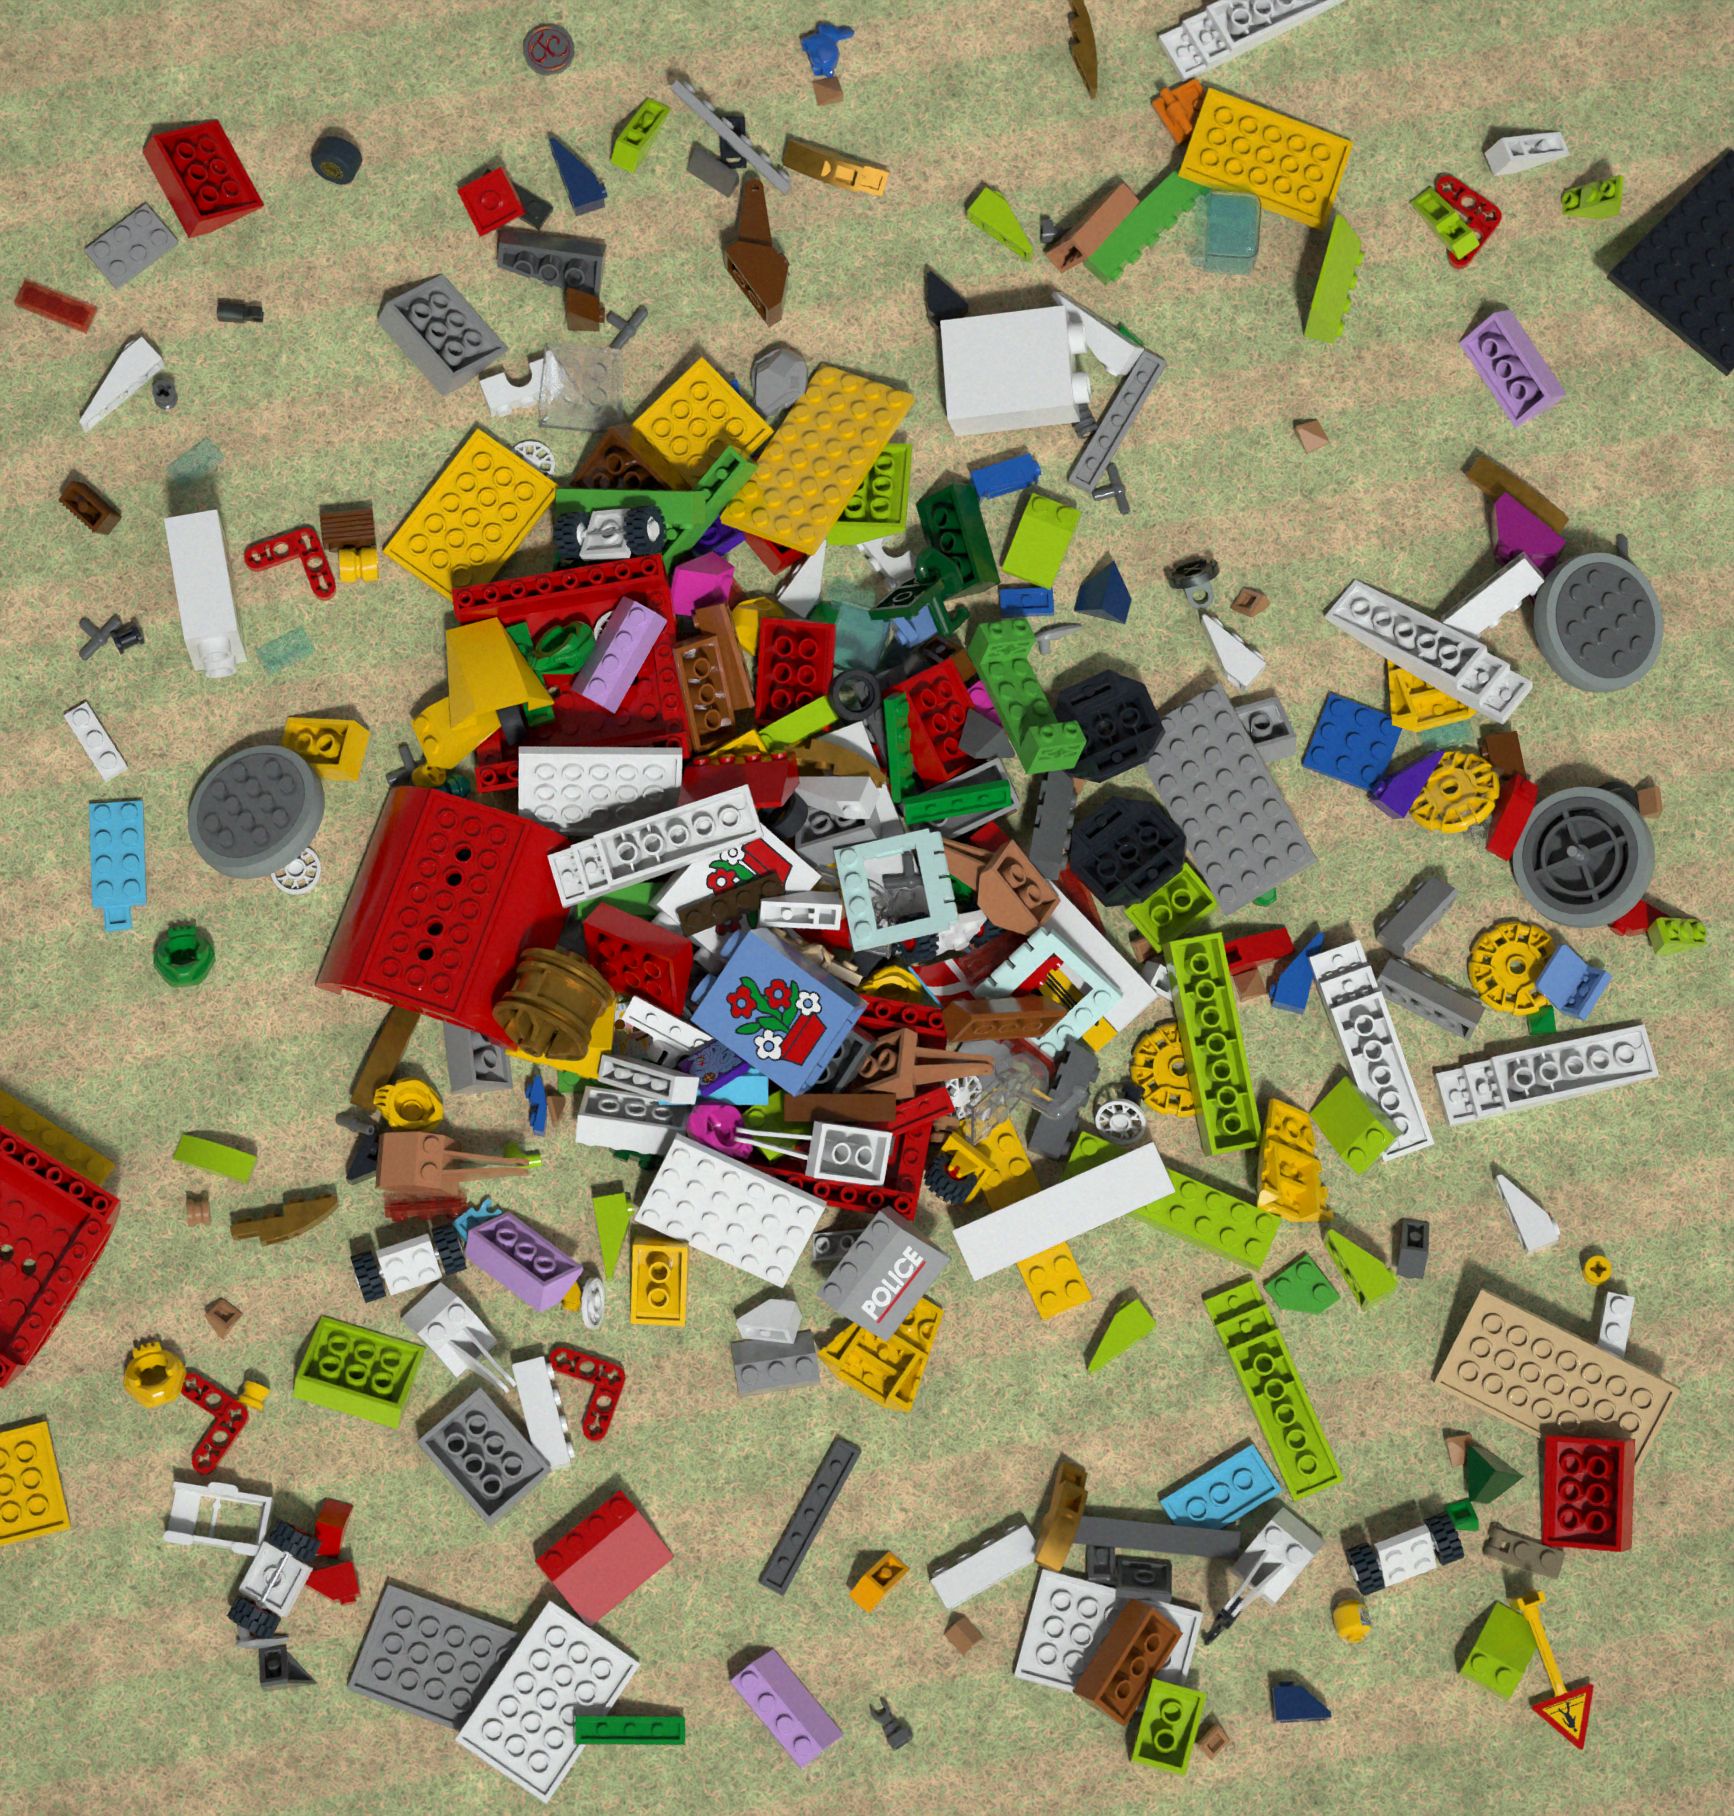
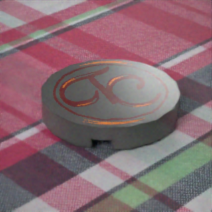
M544 25L536 28L527 36L524 42V57L527 65L534 72L543 76L563 73L571 66L574 59V43L571 36L564 29L557 26Z

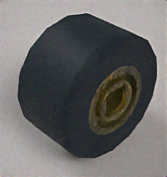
M327 136L322 139L311 159L312 167L318 175L338 185H347L352 182L363 161L361 153L352 143L336 136Z

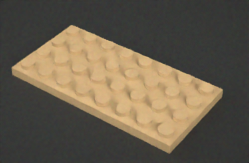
M1484 1288L1478 1294L1433 1383L1434 1386L1545 1442L1546 1435L1604 1436L1635 1439L1634 1478L1681 1387Z

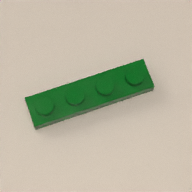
M523 622L505 628L528 662V653L535 651L527 623ZM532 668V670L534 671V673L536 674V676L538 677V679L547 691L543 674L537 673L536 670ZM522 703L531 730L556 722L552 705L528 711L526 703Z
M895 692L884 699L892 802L903 803V798L914 795L915 781L912 779L913 755L910 753L909 704L906 702V692Z
M1005 779L903 798L904 820L906 825L1009 807L1011 806V787L1009 780Z
M574 1716L573 1745H685V1717Z

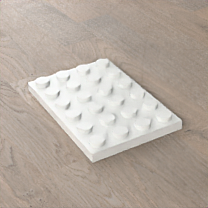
M519 747L518 816L533 820V822L562 836H594L677 808L681 789L682 748Z
M677 1133L634 1220L679 1241L689 1242V1245L783 1288L820 1219L827 1202Z
M1043 1569L1014 1677L1073 1693L1072 1690L1130 1599L1115 1597L1114 1588ZM1136 1599L1153 1607L1183 1633L1155 1679L1184 1687L1203 1613L1165 1602ZM1150 1688L1135 1711L1144 1712Z
M548 1601L454 1741L541 1802L547 1804L586 1746L573 1745L574 1716H606L640 1666V1663L553 1602Z

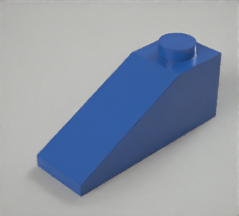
M1319 932L1280 975L1278 984L1272 982L1268 997L1273 999L1272 1007L1303 1015L1314 976L1307 957L1320 953L1324 933Z

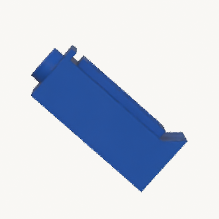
M1028 453L970 472L972 477L970 483L975 488L980 506L985 497L987 500L1030 487L1032 482L1038 485L1041 469L1038 461H1033L1031 454Z

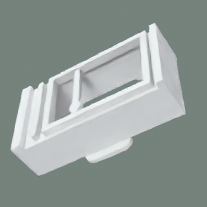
M174 1481L175 1495L168 1531H164L163 1535L166 1542L182 1545H205L229 1549L234 1553L256 1556L263 1542H267L274 1507L272 1497L238 1492V1488L235 1485L211 1482L208 1487ZM201 1496L216 1499L213 1503L214 1512L209 1538L194 1535ZM220 1499L262 1506L255 1545L213 1538L218 1510L221 1508Z

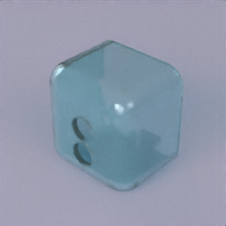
M1211 190L1207 214L1205 257H1194L1192 266L1204 267V273L1247 275L1254 270L1259 252L1262 208L1261 200L1256 194L1251 192Z
M844 599L842 603L832 600L830 608L839 610L835 622L836 640L833 678L840 672L850 669H861L871 673L873 676L877 675L890 639L891 622H884L883 620L871 621L868 611L872 607ZM850 679L847 680L843 685L852 687V684L860 682L861 680Z

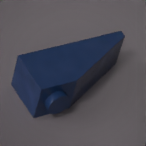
M555 138L549 139L550 150L575 217L604 208V198L608 197L604 183H598L596 175Z

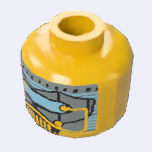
M1359 1600L1343 1601L1338 1604V1608L1333 1612L1337 1635L1340 1638L1348 1639L1349 1643L1364 1640V1635L1368 1634L1372 1629L1368 1608L1365 1604L1359 1603Z

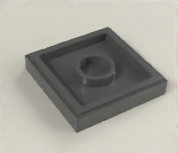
M1117 1558L1115 1597L1171 1603V1563Z

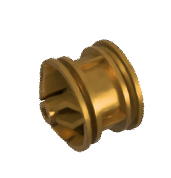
M525 949L520 956V964L516 970L518 978L512 990L506 992L501 1002H498L492 1010L495 1021L504 1029L513 1042L519 1045L522 1051L531 1056L541 1057L544 1053V1057L547 1059L583 1060L588 1053V1045L592 1039L590 1031L596 1019L602 1017L607 1007L613 1004L615 1000L614 990L591 964H588L585 958L576 953L567 952L566 955H563V952L559 950Z

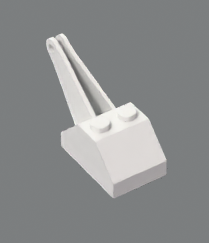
M814 1121L812 1135L759 1131L736 1127V1132L751 1135L811 1140L809 1153L759 1140L734 1137L736 1142L752 1144L808 1160L806 1176L880 1187L884 1185L892 1133L830 1121Z
M440 1282L401 1318V1322L457 1380L471 1369L507 1394L509 1389L504 1383L478 1362L485 1355L512 1387L516 1385V1382L488 1353L497 1344V1340L472 1310L443 1283Z

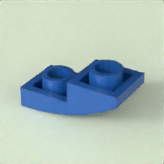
M535 1076L534 1082L528 1083L525 1098L529 1099L530 1107L538 1109V1111L532 1112L529 1126L533 1127L534 1135L545 1137L547 1127L546 1095L541 1077Z

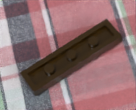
M774 872L678 910L675 913L684 936L689 937L759 909L761 899L783 896L785 893L777 872Z

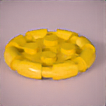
M1458 750L1446 751L1435 768L1437 770L1433 771L1426 782V788L1423 787L1408 812L1412 813L1411 818L1418 825L1432 832L1435 829L1441 830L1444 834L1466 831L1468 826L1474 823L1478 825L1493 811L1495 807L1494 800L1499 798L1500 792L1497 773L1492 772L1491 764L1477 754L1471 752L1464 754ZM1460 764H1465L1463 769L1457 767H1459ZM1449 787L1458 788L1455 793H1445V790ZM1478 793L1485 794L1484 798L1478 797ZM1427 801V804L1421 807L1422 803ZM1469 809L1471 813L1462 817L1460 813ZM1438 814H1440V816L1443 817L1444 819H1443V820L1437 819Z
M1519 921L1501 923L1494 926L1495 929L1489 933L1485 931L1475 942L1471 950L1473 955L1472 961L1468 963L1469 978L1473 989H1477L1480 993V999L1495 1011L1500 1013L1503 1011L1511 1012L1512 1016L1532 1014L1538 1012L1541 1006L1545 1004L1548 1006L1550 1002L1539 991V996L1534 999L1529 992L1535 989L1536 980L1556 950V946L1552 942L1554 939L1538 926L1533 924L1531 926L1523 925ZM1518 936H1527V944L1523 942H1517ZM1499 938L1505 942L1500 947L1495 943ZM1543 947L1548 954L1542 957L1538 951L1539 948ZM1483 957L1492 958L1489 965L1482 964ZM1514 961L1521 962L1524 966V972L1521 974L1513 973L1510 970V964ZM1492 978L1496 986L1490 990L1485 982ZM1506 994L1510 996L1516 995L1515 1002L1505 1000Z
M1178 1022L1156 1027V1031L1150 1035L1146 1034L1134 1050L1132 1055L1134 1064L1130 1067L1132 1083L1134 1086L1145 1089V1094L1142 1095L1145 1099L1143 1102L1157 1113L1165 1116L1167 1113L1177 1115V1118L1195 1116L1196 1112L1188 1072L1183 1076H1177L1172 1072V1066L1175 1063H1183L1186 1066L1182 1042H1179ZM1163 1040L1167 1046L1160 1050L1156 1043ZM1145 1060L1153 1061L1152 1069L1144 1067ZM1155 1081L1159 1089L1153 1093L1148 1085ZM1170 1095L1180 1097L1179 1104L1169 1103Z

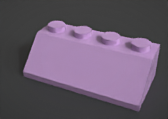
M1511 310L1494 312L1459 343L1515 428L1550 409L1567 395Z
M623 596L598 639L592 654L573 683L571 690L615 714L667 620L647 607Z
M509 1211L470 1229L468 1232L465 1257L539 1313L560 1303L583 1272V1267Z
M774 1649L751 1663L730 1680V1685L800 1770H803L844 1735Z

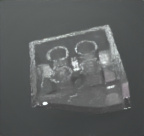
M546 342L538 404V427L607 433L610 427L623 424V350Z

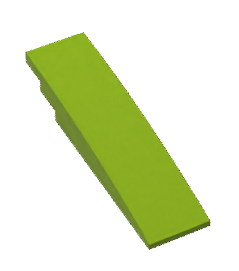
M1249 1281L1203 1301L1221 1345L1293 1502L1344 1481L1279 1328H1276L1255 1281Z

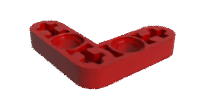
M1443 176L1438 180L1435 192L1452 208L1470 219L1471 222L1468 226L1473 232H1478L1482 237V240L1479 242L1480 245L1473 249L1474 251L1466 254L1464 259L1455 260V256L1449 251V264L1455 269H1464L1472 262L1498 228L1502 219V213L1497 206L1456 178ZM1451 184L1452 192L1444 193L1442 185L1447 186ZM1459 190L1462 191L1457 201H1455V195H1458ZM1464 198H1471L1475 201L1476 206L1472 209H1466L1462 206L1461 201ZM1480 205L1484 206L1482 208V212H1479L1478 216L1475 215V213L1478 212ZM1491 213H1493L1495 215V221L1490 220L1489 222H1486L1485 214L1490 215Z
M299 529L253 546L245 552V564L253 572H261L300 557L315 597L319 600L327 601L336 594L337 589L319 539L312 529ZM306 535L308 539L313 538L310 541L313 552L310 553L307 552L304 543L299 544L302 542V537ZM280 544H284L289 548L287 555L282 557L274 553L275 547ZM269 548L273 560L269 561L268 556L260 559L261 563L258 565L254 561L249 562L253 559V554H257L259 557L267 555L265 549ZM312 559H320L323 565L318 571H312L308 568V563ZM323 576L325 584L327 586L331 585L328 588V593L324 594L322 590L317 591L320 589L318 577Z
M557 1348L552 1351L549 1359L555 1372L597 1386L583 1424V1433L588 1441L594 1443L601 1442L608 1433L626 1382L625 1372L617 1365L567 1348ZM562 1354H566V1360L573 1363L575 1357L580 1358L576 1363L575 1373L570 1372L572 1369L571 1365L563 1364L562 1368L558 1367L557 1361L554 1360L555 1357H561ZM586 1362L594 1364L596 1368L595 1373L590 1377H585L580 1373L581 1365ZM600 1366L606 1367L603 1370L605 1374L612 1375L614 1371L618 1372V1377L621 1381L610 1385L609 1379L601 1376V1382L596 1381L600 1374ZM601 1397L611 1399L612 1407L608 1411H600L597 1408V1401ZM593 1412L601 1417H608L607 1421L601 1418L599 1427L603 1432L597 1433L595 1437L591 1436V1431L587 1429L588 1426L595 1425L597 1418L595 1416L591 1417Z
M188 1373L185 1376L180 1393L186 1399L218 1419L192 1457V1465L195 1471L202 1475H208L217 1468L249 1421V1414L242 1404L200 1376ZM193 1380H197L196 1386L204 1391L205 1386L209 1388L203 1393L201 1401L196 1400L200 1395L195 1391L186 1392L187 1387L185 1383L187 1381L193 1382ZM212 1394H217L222 1399L221 1405L216 1409H211L206 1405L207 1398ZM238 1410H241L243 1420L241 1422L236 1420L231 1427L236 1431L232 1434L228 1428L221 1426V1424L225 1422L229 1425L232 1420L229 1414L232 1411L236 1413ZM218 1432H224L228 1435V1442L222 1447L215 1446L213 1443V1437ZM209 1444L214 1451L220 1452V1454L216 1457L212 1453L209 1458L211 1466H204L201 1469L199 1468L200 1462L198 1458L200 1456L205 1458L210 1451L205 1449V1447Z

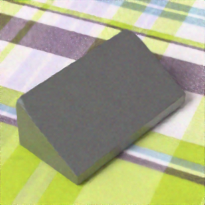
M695 148L687 171L729 198L739 185V174L700 148Z

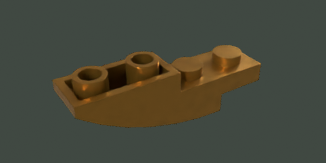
M789 139L782 165L825 183L850 191L858 192L859 190L881 197L889 175L888 169L839 156L837 152Z
M811 739L810 749L783 746V750H787V753H796L797 766H804L805 762L815 763V768L822 770H831V766H834L833 775L836 777H871L876 788H882V784L890 785V779L876 766L860 755L841 746Z
M331 1194L318 1195L315 1197L316 1200L306 1202L302 1198L288 1201V1205H283L284 1216L279 1217V1214H268L263 1216V1220L252 1221L251 1218L237 1220L236 1224L230 1225L231 1235L234 1241L260 1237L262 1247L277 1244L299 1236L320 1224L339 1207V1201L337 1196L332 1197Z
M1063 1462L1058 1468L1050 1510L1043 1516L1034 1557L1035 1563L1055 1573L1061 1570L1072 1546L1089 1492L1085 1490L1088 1473L1066 1462Z

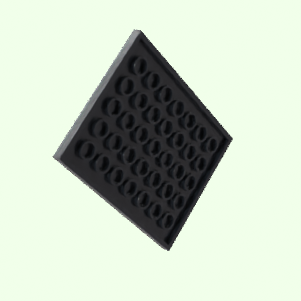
M1732 149L1606 277L1727 377L1734 371V151Z

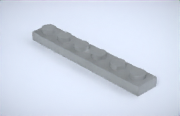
M676 80L672 84L670 89L784 196L792 189V186L789 184L791 179L781 169L776 172L769 166L772 161L764 153H755L751 149L753 143L743 134L738 137L732 131L734 126L725 117L719 119L712 112L715 108L705 99L700 102L694 96L696 91L686 81L681 84Z
M1145 350L1143 351L1068 480L1069 484L1090 495L1093 493L1167 365L1166 361Z

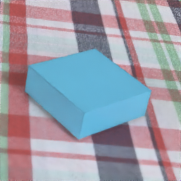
M129 905L103 907L106 932L133 929L131 907Z

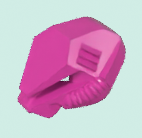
M712 1100L702 1101L695 1105L685 1125L689 1138L728 1157L748 1159L753 1149L752 1144L734 1141V1137L753 1139L751 1134L736 1132V1127L746 1128L739 1111L735 1107L730 1106V1103Z

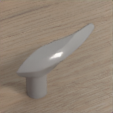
M1067 625L1037 634L1035 642H1039L1040 655L1051 654V640H1059L1063 636L1072 634L1082 629V625Z
M238 1626L237 1631L240 1640L235 1645L246 1649L267 1648L289 1641V1637L272 1636L271 1639L259 1635L250 1636L248 1629Z

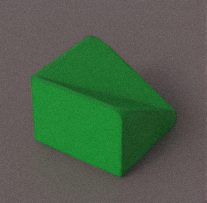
M820 602L808 620L836 624L837 627L843 617V610Z

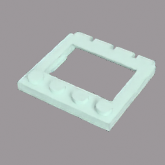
M929 828L834 850L855 952L950 930L951 924L959 922L956 903L950 902L955 899L951 879L944 878L949 876L946 855L941 853L944 851L941 832L930 833ZM916 849L930 917L877 929L864 860L881 859L902 854L907 850Z
M1040 927L1027 939L1030 945L1024 942L1009 956L1010 961L1005 960L991 973V977L996 983L987 977L974 991L980 998L999 999L1003 996H1008L1053 953L1093 988L1045 1037L1018 1038L1049 1067L1066 1051L1069 1041L1075 1043L1122 999L1123 993L1056 931L1052 929L1048 932L1045 928Z

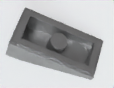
M1087 1545L1088 1582L1115 1588V1548Z

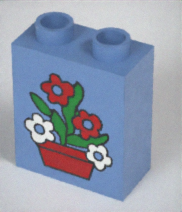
M766 927L750 930L747 934L738 929L729 938L721 951V956L729 962L720 976L716 978L711 973L708 974L692 994L691 1000L698 1004L699 1007L690 1020L794 1097L810 1092L869 1003Z

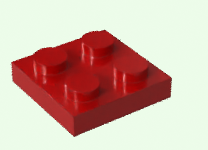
M504 166L457 190L480 237L527 213Z

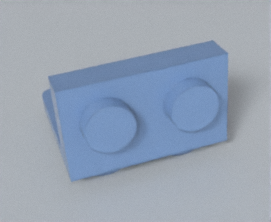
M928 606L923 607L919 611V615L912 619L905 620L904 617L889 622L882 620L885 625H890L897 641L901 645H905L909 651L938 632Z
M1559 944L1536 980L1535 988L1563 1015L1585 1021L1612 976L1605 970L1588 966L1567 945Z

